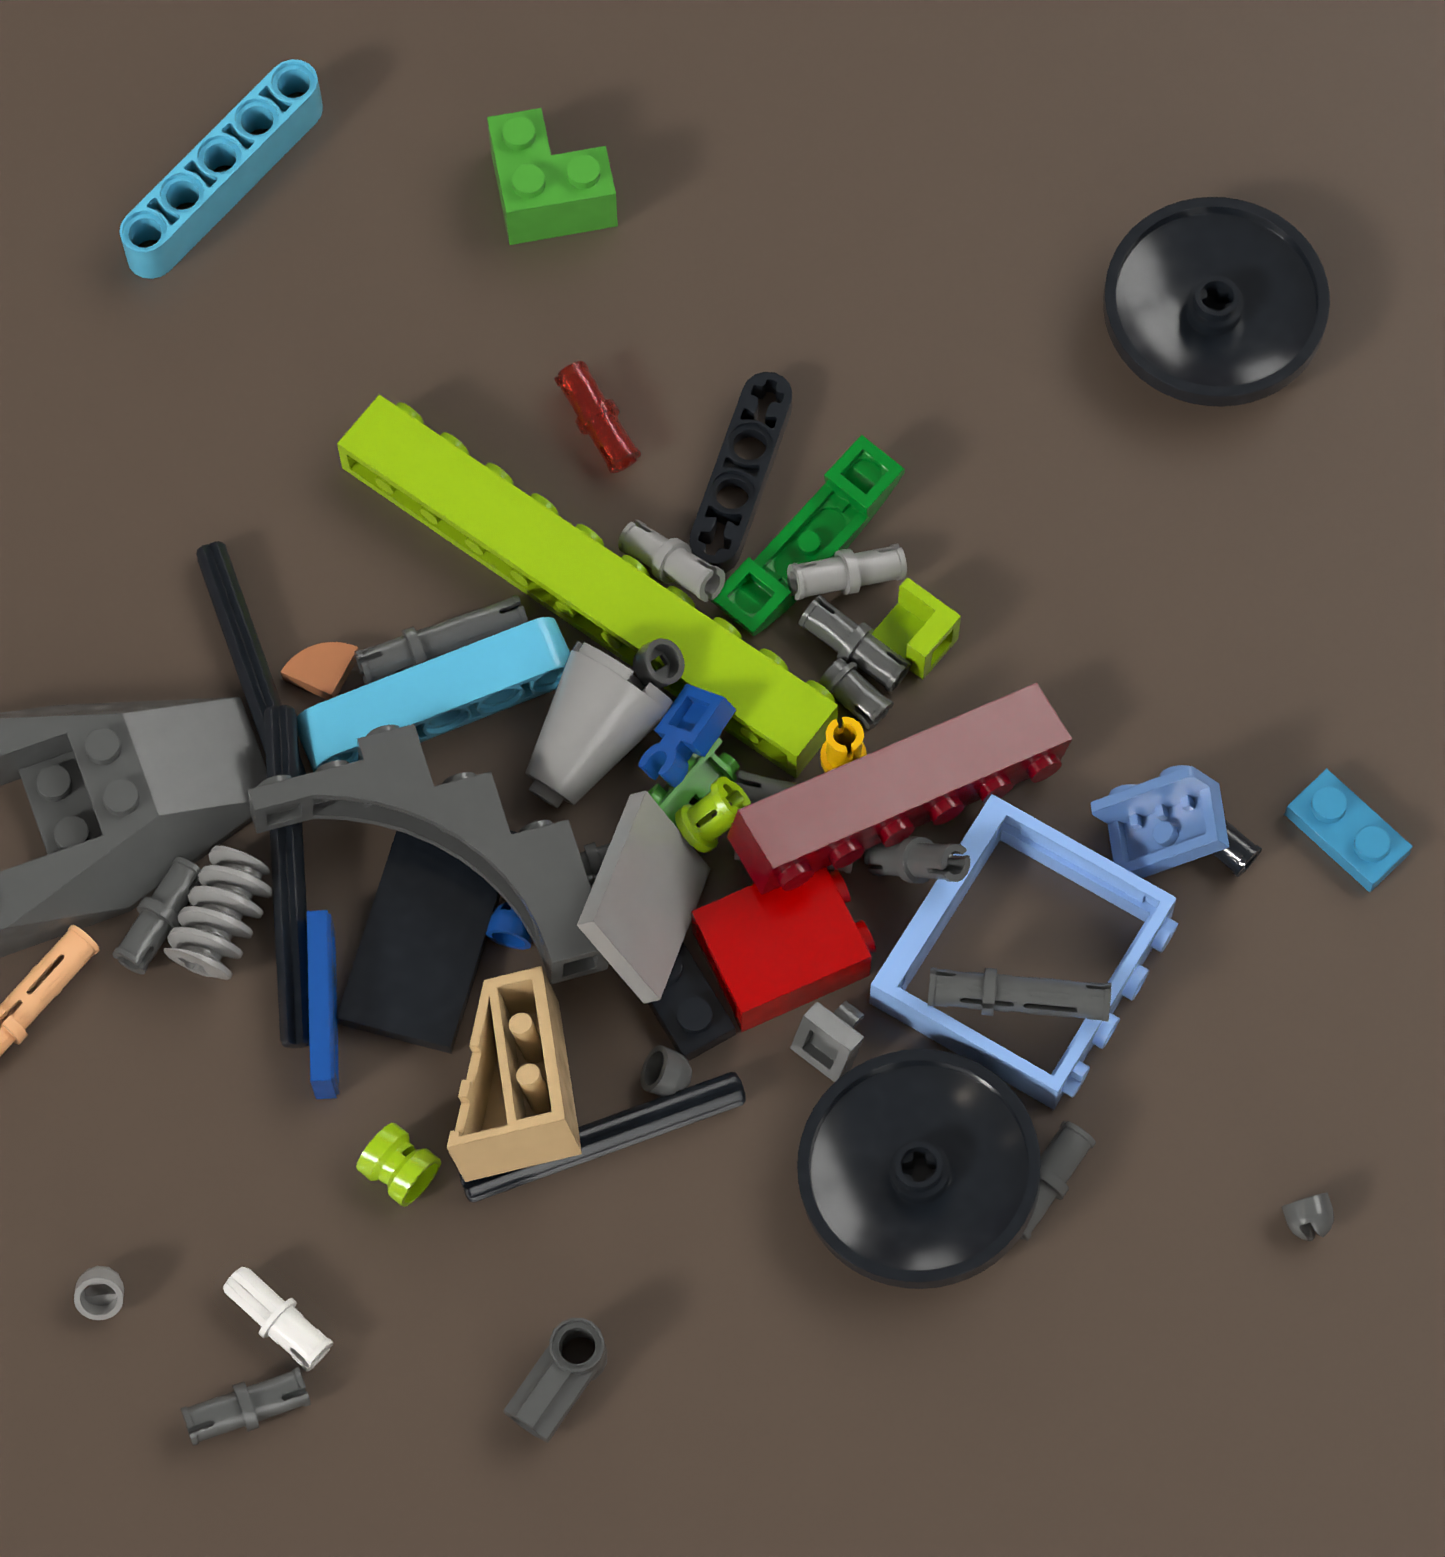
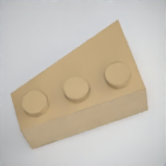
M539 966L484 980L469 1045L472 1056L467 1078L461 1081L458 1094L461 1105L455 1131H450L447 1143V1150L465 1182L582 1154L559 1001L543 967Z

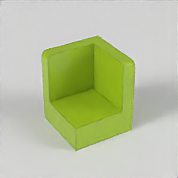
M906 578L899 586L898 603L876 627L872 635L905 660L908 659L912 662L910 671L924 680L958 640L961 615L914 581Z

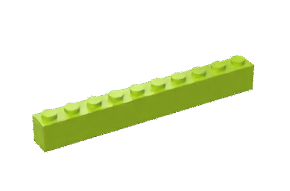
M379 394L337 443L342 469L630 666H633V658L643 645L661 638L675 643L681 650L684 658V672L677 682L663 688L677 697L684 686L689 684L725 697L736 709V712L724 730L794 778L800 775L826 741L827 726L832 720L838 719V704L835 703L833 695L824 686L813 680H808L805 683L790 673L786 663L774 652L765 648L760 649V651L756 650L742 640L741 634L731 623L720 617H715L712 620L695 608V603L685 592L675 586H668L666 589L650 578L649 572L638 560L629 555L619 557L604 547L602 539L592 529L583 524L573 526L559 516L555 506L546 498L537 493H532L529 496L514 486L511 477L499 466L490 462L483 465L468 455L469 452L461 441L449 433L443 432L439 435L424 425L421 416L407 404L398 402L395 405ZM660 656L651 661L654 670L664 665Z

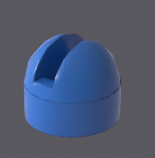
M504 902L495 909L490 918L486 936L493 942L509 948L522 950L531 948L533 940L521 919L510 905Z

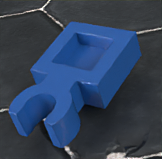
M686 684L654 730L662 740L660 743L651 746L643 754L638 766L651 779L656 780L660 775L671 787H677L688 772V760L692 754L706 756L736 712V709L725 697Z

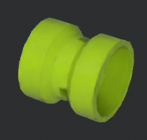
M390 1123L369 1142L358 1159L356 1168L370 1181L380 1180L383 1184H387L388 1195L402 1207H406L413 1203L432 1182L440 1168L441 1159L427 1148L415 1149L414 1145L410 1143L409 1133L396 1123Z

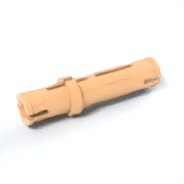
M71 925L66 934L0 1004V1057L13 1043L18 1045L22 1043L28 1036L25 1029L62 991L90 958L100 951L97 943L79 927Z

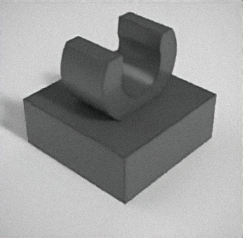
M844 1001L834 1013L819 1002H816L803 1015L790 1049L832 1081L836 1082L845 1073L850 1071L863 1042L864 1036L854 1028L864 1018V1014L847 1001Z

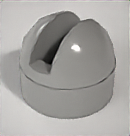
M95 1266L87 1269L79 1277L75 1286L74 1303L77 1310L83 1316L92 1320H106L120 1311L124 1298V1285L119 1274L106 1266Z

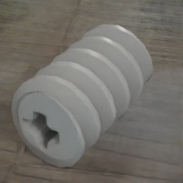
M214 846L208 854L212 865L204 866L198 874L199 882L202 886H194L188 894V899L192 906L183 907L178 914V921L182 927H174L169 932L167 939L171 948H163V950L175 963L194 973L206 977L229 980L233 973L220 961L222 957L240 959L243 952L231 942L233 936L245 939L251 938L253 931L241 919L243 916L261 918L263 910L251 899L253 895L270 898L273 890L261 880L263 875L270 874L269 868L263 862L234 848Z

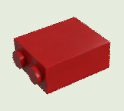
M827 867L814 872V875L806 883L790 891H784L782 887H779L761 895L756 885L752 884L691 911L692 932L741 1032L870 976L871 954L876 952L875 942L863 920L854 922L846 906V903L851 902V897L846 883L837 869L831 872L828 871Z

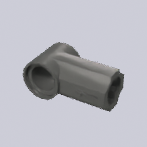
M570 1318L562 1321L553 1330L549 1346L503 1410L505 1415L533 1436L549 1443L589 1383L604 1371L607 1364V1348L600 1329L592 1321L584 1318ZM575 1338H586L595 1344L593 1356L581 1364H572L562 1357L565 1345Z

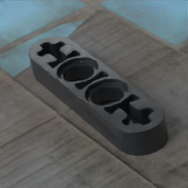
M775 372L757 373L745 383L690 533L689 546L691 553L709 564L724 570V573L733 569L740 559L791 415L793 392L790 383L783 376ZM766 392H772L776 394V402H771L764 424L757 421L758 399H763ZM752 437L762 441L766 450L758 459L745 460L735 453L734 447L736 443L743 438ZM738 486L746 491L749 499L743 506L730 509L722 506L717 501L716 496L724 487ZM717 522L726 525L724 530V548H719L715 556L706 554V544L713 542L717 531Z

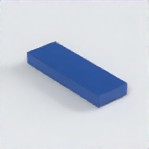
M328 910L307 911L310 1082L316 1099L337 1098V1094H340L338 1023L336 1019L338 1014L336 931L332 916L328 914Z

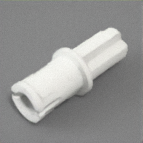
M240 1267L224 1284V1292L261 1326L259 1335L263 1339L269 1336L287 1351L306 1372L313 1369L329 1352L330 1347L333 1346V1341L327 1338L319 1329H316L295 1308L297 1302L293 1298L284 1301L249 1268Z

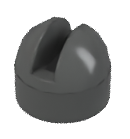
M661 638L643 645L633 658L632 668L642 685L647 686L650 682L657 688H663L677 682L681 678L685 664L682 652L678 646L668 639ZM660 656L664 665L654 670L651 661Z
M659 1045L651 1050L644 1061L640 1077L641 1086L645 1091L661 1097L672 1095L689 1086L692 1078V1069L688 1059L678 1051Z
M1328 1192L1301 1199L1281 1207L1286 1223L1292 1233L1306 1241H1313L1315 1231L1319 1236L1325 1237L1334 1223V1211Z

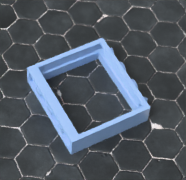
M991 794L960 843L967 851L963 854H953L956 856H970L968 874L959 882L937 879L872 981L869 1003L956 1054L981 1064L1006 1083L1054 1110L1064 1093L1073 1098L1080 1089L1090 1070V1066L1083 1062L1093 1045L1103 1049L1110 1040L1120 1021V1018L1113 1015L1123 996L1133 1001L1140 991L1150 971L1142 965L1151 950L1155 949L1162 953L1171 940L1179 924L1171 919L1177 898ZM999 841L1008 844L1144 921L1143 926L1108 983H1112L1108 1022L1085 1018L1052 1074L1047 1073L933 1006H928V1003L905 991Z

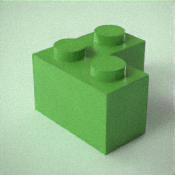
M542 108L487 117L491 155L509 245L618 226L616 191L606 146L551 155Z

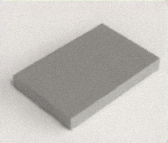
M647 791L634 793L629 796L577 923L579 929L644 1004L661 999L691 922V911L696 909L711 870Z

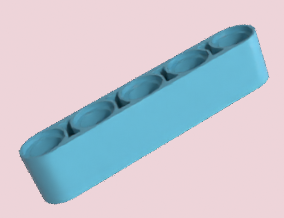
M291 59L283 61L274 67L126 215L120 225L119 233L129 268L134 274L142 278L154 279L168 273L318 122L322 116L323 104L316 70L309 63ZM295 92L305 93L302 96L296 98L287 97L291 93ZM257 129H268V131L263 134H250L251 132ZM224 165H226V166H232V167H231L229 170H227V171H223V172H214V171H213L214 169H216L217 167H220V166H224ZM183 203H195L194 206L188 209H176V207ZM144 241H158L150 247H138Z
M537 618L311 706L297 716L298 736L313 772L321 765L335 760H346L349 763L358 761L357 738L365 737L371 730L380 726L392 724L404 727L415 724L421 743L557 689L570 655V650L554 618Z

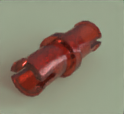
M577 361L559 371V376L555 377L554 381L560 387L578 416L575 421L576 426L581 434L590 436L607 464L609 472L618 473L633 465L637 461L636 458L641 456V452L635 447L619 421L618 415L620 411L616 403L612 399L605 398L589 372L586 362Z

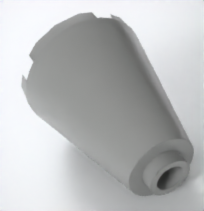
M578 641L570 652L525 774L534 781L528 790L557 809L563 800L571 805H575L660 723L673 704V701L650 682L644 689L645 686L633 675V670L585 642L582 644Z

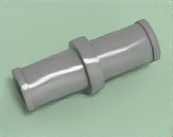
M636 520L635 523H628L621 532L618 540L619 550L652 568L653 576L666 584L675 582L704 602H708V598L710 600L715 599L721 592L725 583L724 570L692 554L691 548L687 543L678 538L667 539L647 527L640 520Z
M898 543L892 544L889 547L853 553L851 549L838 550L832 558L801 564L793 563L789 564L787 568L788 586L792 596H795V600L835 591H841L844 595L859 592L860 586L891 580L899 581L905 579L907 575L906 557L902 547L899 548Z

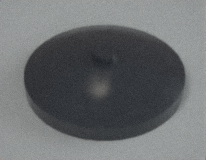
M1201 197L1179 201L1167 205L1142 219L1128 232L1117 247L1107 271L1103 295V312L1109 337L1121 359L1141 380L1154 389L1175 399L1197 405L1219 407L1242 405L1266 398L1294 381L1306 369L1318 351L1325 332L1330 308V292L1324 267L1312 245L1302 233L1284 218L1264 207L1226 197Z
M912 1049L891 1052L872 1058L854 1067L830 1086L813 1108L805 1124L798 1150L797 1173L800 1194L807 1217L822 1243L837 1259L860 1275L879 1283L900 1288L928 1289L953 1285L985 1271L1000 1260L1015 1245L1025 1231L1038 1201L1041 1185V1158L1038 1138L1031 1117L1015 1092L1001 1078L981 1064L960 1055L938 1050Z

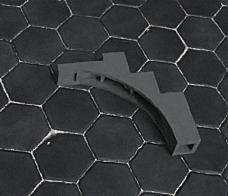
M392 724L384 725L371 730L365 737L357 738L358 761L351 763L346 760L331 761L321 765L313 773L293 778L289 775H277L265 779L258 787L248 789L250 813L256 833L311 819L349 820L374 824L409 834L433 844L459 859L483 877L506 900L521 919L537 947L550 984L608 969V961L577 926L591 892V887L569 819L553 823L550 820L535 821L522 827L519 833L511 834L492 772L479 775L473 772H462L450 776L441 785H433L415 724L404 727Z

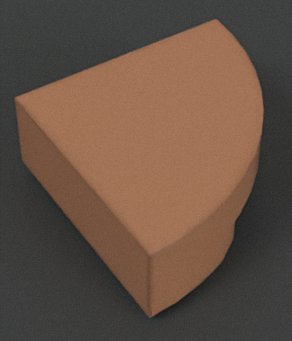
M325 642L307 647L294 655L281 670L282 680L326 700L334 698L340 692L356 663L354 651L359 650V648L342 642Z

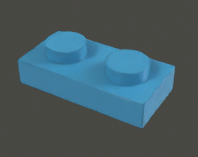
M1327 768L1286 807L1284 813L1288 819L1369 893L1410 855L1413 847Z

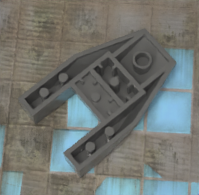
M240 697L66 704L0 713V786L22 779L48 854L0 871V958L63 936L71 925L83 929L132 911L144 897L152 896L172 866V861L175 857L185 858L195 864L209 854L214 846L221 845L253 821L250 813L248 789L258 787L262 781L267 779V768Z

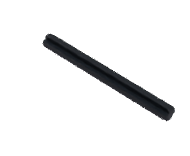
M290 705L270 706L264 711L267 778L277 775H289L292 778L300 776L297 714L295 709ZM300 822L270 830L280 1041L284 1047L295 1049L310 1046L307 902L303 825Z

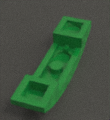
M861 434L824 474L825 484L754 561L748 557L725 581L718 596L711 600V602L752 636H756L798 601L795 600V596H792L788 586V565L832 558L836 551L847 549L889 497L904 475L905 468Z

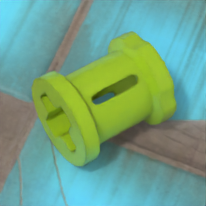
M727 777L716 779L710 786L711 792L694 805H683L675 813V821L680 833L692 847L700 852L707 853L713 850L718 844V838L731 828L737 810L751 804L743 789ZM717 811V815L712 818V814Z

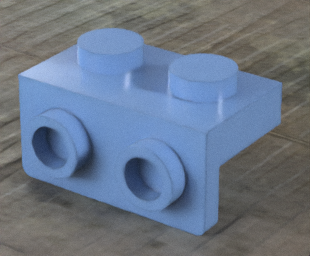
M1178 765L1163 770L1157 778L1138 785L1126 784L1112 789L1108 796L1090 803L1092 815L1108 824L1113 862L1141 878L1229 848L1220 785L1193 766Z

